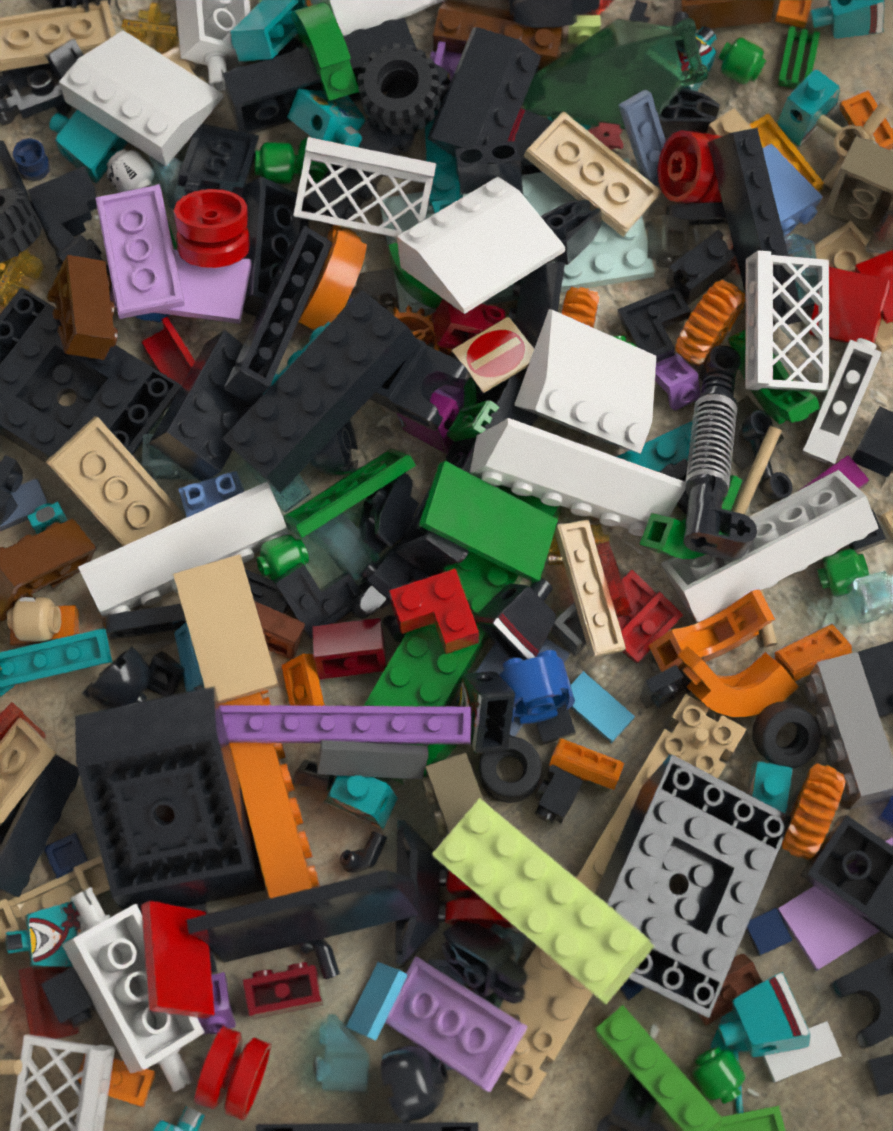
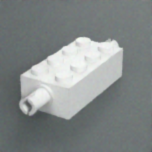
M176 0L181 59L207 65L208 84L213 88L215 84V89L218 91L225 90L222 73H226L235 67L243 66L247 62L238 60L236 50L231 43L230 31L250 13L249 0Z
M92 887L70 898L86 925L83 928L85 932L63 943L62 946L130 1074L142 1071L154 1063H159L172 1087V1091H178L185 1087V1084H190L194 1081L178 1052L182 1046L205 1032L197 1017L149 1011L142 914L137 905L134 904L112 917L109 914L105 915L92 891Z

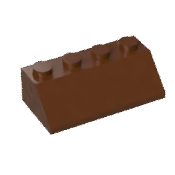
M445 0L440 6L433 32V52H437L440 41L446 42L447 52L462 54L472 29L479 27L519 39L541 56L537 66L540 74L555 77L566 26L531 28L514 22L513 15H510L509 10L455 0Z

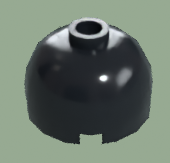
M351 420L310 461L312 467L321 474L338 476L353 473L357 470L358 460L352 461L351 448L358 450Z
M131 646L99 674L100 676L94 684L91 682L81 693L99 710L145 701L148 697L144 694V691L150 684L151 675L148 664L141 654Z
M411 1045L392 1049V1051L382 1056V1081L384 1086L391 1084L394 1096L389 1097L388 1100L397 1117L404 1123H408L431 1115L442 1103L445 1094L448 1072L444 1063L437 1061L435 1056L424 1048Z

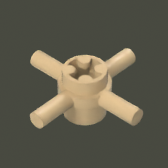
M880 102L863 127L848 125L842 128L825 115L818 119L816 125L834 138L835 150L840 157L823 180L826 186L833 189L840 167L856 136L876 142L873 133L891 109Z

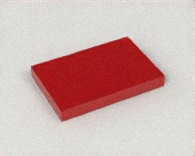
M153 901L144 903L141 907L149 1011L204 1019L214 1016L215 1008L209 945L198 937L190 935L187 925V919L206 915V911Z

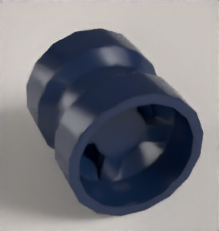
M26 138L17 142L13 149V158L22 177L33 182L45 178L50 171V162L41 142L33 138Z

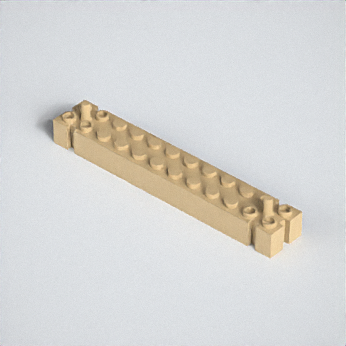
M685 694L668 727L674 730L673 733L664 729L576 879L595 894L641 787L669 755L672 754L719 778L726 766L725 763L719 761V758L721 757L726 761L730 759L746 728L723 715L718 722L706 716L710 709L709 707ZM537 945L523 967L528 974L527 982L522 986L525 990L524 1000L518 1004H513L508 1001L506 1002V999H504L499 1008L528 1027L502 1073L509 1077L506 1087L529 1101L532 1100L547 1074L539 1069L544 1059L553 1064L593 995L590 990Z

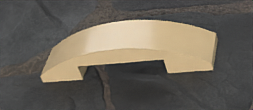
M101 855L74 867V871L20 895L19 898L15 897L9 901L6 898L0 901V943L6 941V932L26 930L25 915L70 902L71 897L92 887L96 899L110 893Z

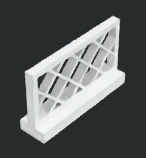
M308 137L294 217L397 238L398 235L404 232L395 220L409 210L417 219V224L425 220L436 163ZM311 160L325 163L331 175L315 184L309 175ZM331 165L341 166V168L334 171ZM351 168L357 170L363 181L348 191L338 175ZM362 171L370 172V173H374V174L371 175L370 177L366 178V176L364 175V173H363ZM379 175H385L390 178L395 188L379 197L370 181ZM335 178L344 194L329 204L319 190V187ZM395 178L404 179L405 181L398 184ZM308 179L313 187L305 192ZM411 181L424 183L423 197L411 204L401 188ZM366 184L376 200L360 210L350 194ZM316 191L325 207L315 214L301 211L304 198ZM398 191L408 207L392 217L382 201ZM347 197L357 213L347 220L339 219L331 207ZM379 203L389 220L380 226L370 225L364 213ZM421 203L420 213L418 215L414 207ZM329 210L333 217L324 216L321 214ZM360 216L364 223L354 222L353 220ZM392 223L396 230L384 227Z
M757 251L746 259L745 389L759 390L761 388L814 392L829 391V260L771 255L769 251ZM773 265H782L791 275L782 285L773 276ZM807 267L818 268V283L813 288L800 274ZM794 279L807 293L798 302L785 290ZM778 294L791 307L782 318L773 309V299ZM809 297L818 305L819 314L813 320L800 307ZM794 312L807 325L798 335L784 322ZM778 327L791 340L782 350L773 342V332ZM809 330L819 339V347L813 353L800 340ZM794 344L807 358L798 368L785 356V353ZM778 360L791 373L784 381L773 380V365ZM810 362L819 371V383L809 382L800 372ZM795 377L798 380V382L791 380Z
M29 1034L25 1035L20 1060L22 1062V1071L17 1079L10 1131H20L21 1123L30 1116L40 1131H54L65 1122L71 1131H103L115 1047L102 1044L94 1046ZM33 1045L45 1047L53 1058L41 1070L38 1069L31 1059ZM56 1049H61L65 1051L59 1055ZM72 1051L86 1054L84 1069L76 1076L72 1074L63 1061V1058ZM57 1064L68 1082L54 1092L42 1074ZM29 1071H31L33 1076L28 1079ZM82 1077V1083L80 1085L77 1080ZM37 1080L48 1097L33 1107L26 1096V1090L30 1083ZM71 1085L79 1096V1103L77 1108L68 1113L57 1095ZM51 1101L62 1116V1119L48 1129L37 1111ZM24 1107L27 1110L25 1115H23ZM75 1114H77L76 1123L72 1119Z

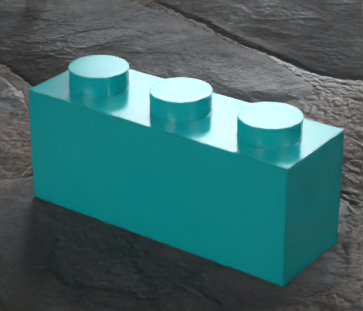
M262 0L230 31L231 43L236 50L238 60L273 59L297 34L291 12L307 7L306 0Z

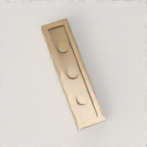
M589 520L557 525L555 535L590 658L624 651L626 647Z

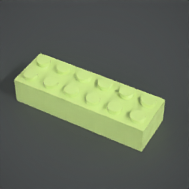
M480 798L432 854L605 1004L609 1002L654 947L646 936Z

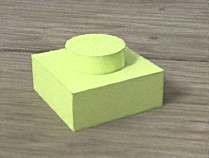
M577 15V22L568 26V43H577L579 45L599 43L600 15Z

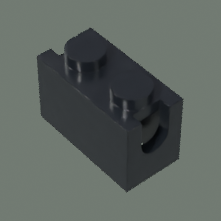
M719 229L669 266L666 284L670 288L677 286L687 305L736 268L737 259L734 247L731 250L728 249L727 243L723 240L724 234ZM683 277L688 281L685 286L680 281Z

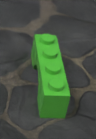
M623 1005L595 1028L600 1042L619 1064L625 1067L642 1084L677 1131H716L722 1126V1117Z

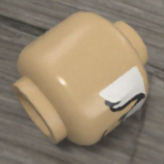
M22 597L17 600L13 609H9L7 624L9 629H13L16 638L20 641L45 642L50 640L54 633L59 632L61 627V611L50 598Z

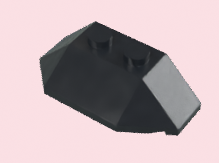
M397 820V874L414 879L419 915L396 921V967H404L439 932V922H445L446 901H439V887H446L447 868L444 865H440V861L432 855L435 850L405 820Z

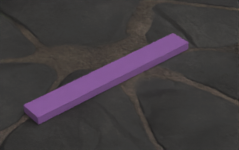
M220 705L228 740L235 743H321V740L387 744H470L471 707Z

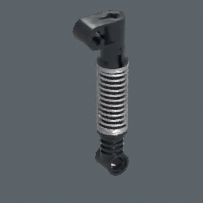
M719 345L711 350L700 372L702 389L701 394L696 398L685 481V490L689 498L683 543L692 551L735 561L741 559L746 554L757 535V526L747 515L722 509V502L727 496L730 484L738 409L736 399L734 398L736 373L741 365V357L733 348Z

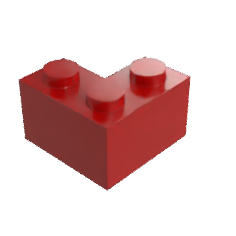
M456 569L389 591L390 603L402 634L435 623L446 654L479 643V631Z

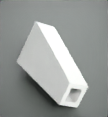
M858 338L857 342L849 341L802 451L803 455L830 466L834 465L882 353L875 350L876 344Z

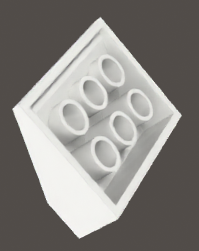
M125 31L119 32L80 57L59 81L65 101L165 166L170 163L224 97L223 93Z
M499 177L489 181L397 236L401 268L464 314L565 252L563 243L522 193Z
M549 309L514 406L617 448L641 454L652 424L656 355Z

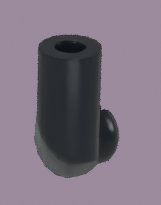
M325 939L299 944L303 954L315 951L323 979H330L340 974L333 948Z

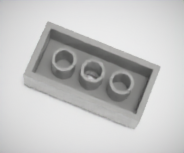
M858 652L817 662L806 679L807 683H804V690L808 702H814L817 712L814 718L820 727L821 736H825L828 748L825 749L828 765L835 768L837 772L844 774L845 777L841 802L846 801L848 810L888 800L893 795V756Z

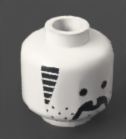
M121 150L109 160L107 164V178L119 192L153 186L151 182L154 179V170L139 152Z

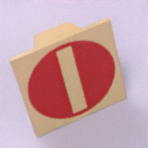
M508 316L454 348L452 352L467 368L481 391L485 393L527 368L534 348Z

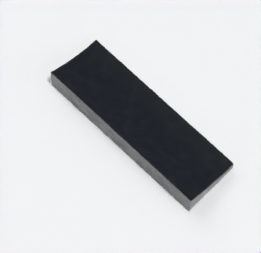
M382 870L187 919L189 934L207 943L225 963L418 916L419 909L414 879L389 870Z

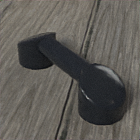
M756 410L749 414L742 425L743 437L750 443L754 458L759 451L769 426H773L771 417L762 410ZM768 461L761 477L762 481L759 483V488L766 497L780 501L792 493V482L784 473H773L770 461Z

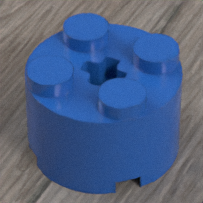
M547 650L539 653L535 658L526 660L512 658L502 664L504 670L499 675L515 692L512 722L514 717L519 718L521 724L548 720L558 715L557 709L565 705L568 710L575 703L564 662L561 658L557 657L556 651Z

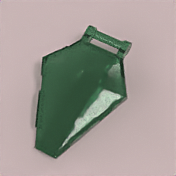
M691 18L684 19L673 26L624 19L615 20L534 74L523 101L525 110L537 115L550 116L552 121H555L564 111L578 124L599 126L601 122L618 124L620 129H626L618 105L636 94L647 90L652 95L659 116L662 110L669 104V100L684 86L701 83L709 77L706 65L702 64L695 36L697 32L695 20ZM683 39L690 65V68L686 71L681 70L675 44L676 40Z

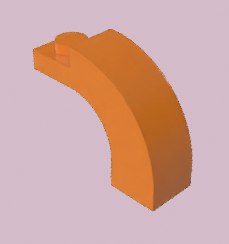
M333 225L327 234V239L332 242V245L298 321L313 330L320 326L324 327L328 321L331 323L343 310L362 268L367 244L363 243L362 238L358 237L349 228Z
M760 589L753 590L716 615L687 627L672 629L648 646L661 672L674 665H677L680 670L686 667V665L677 655L687 646L707 662L759 635L758 631L773 622L775 618Z
M688 646L677 655L686 665L682 670L683 673L692 681L686 687L707 707L726 716L748 717L757 715L767 706L776 702H783L799 688L798 684L782 665L766 652L746 670L733 676L716 675L704 660Z

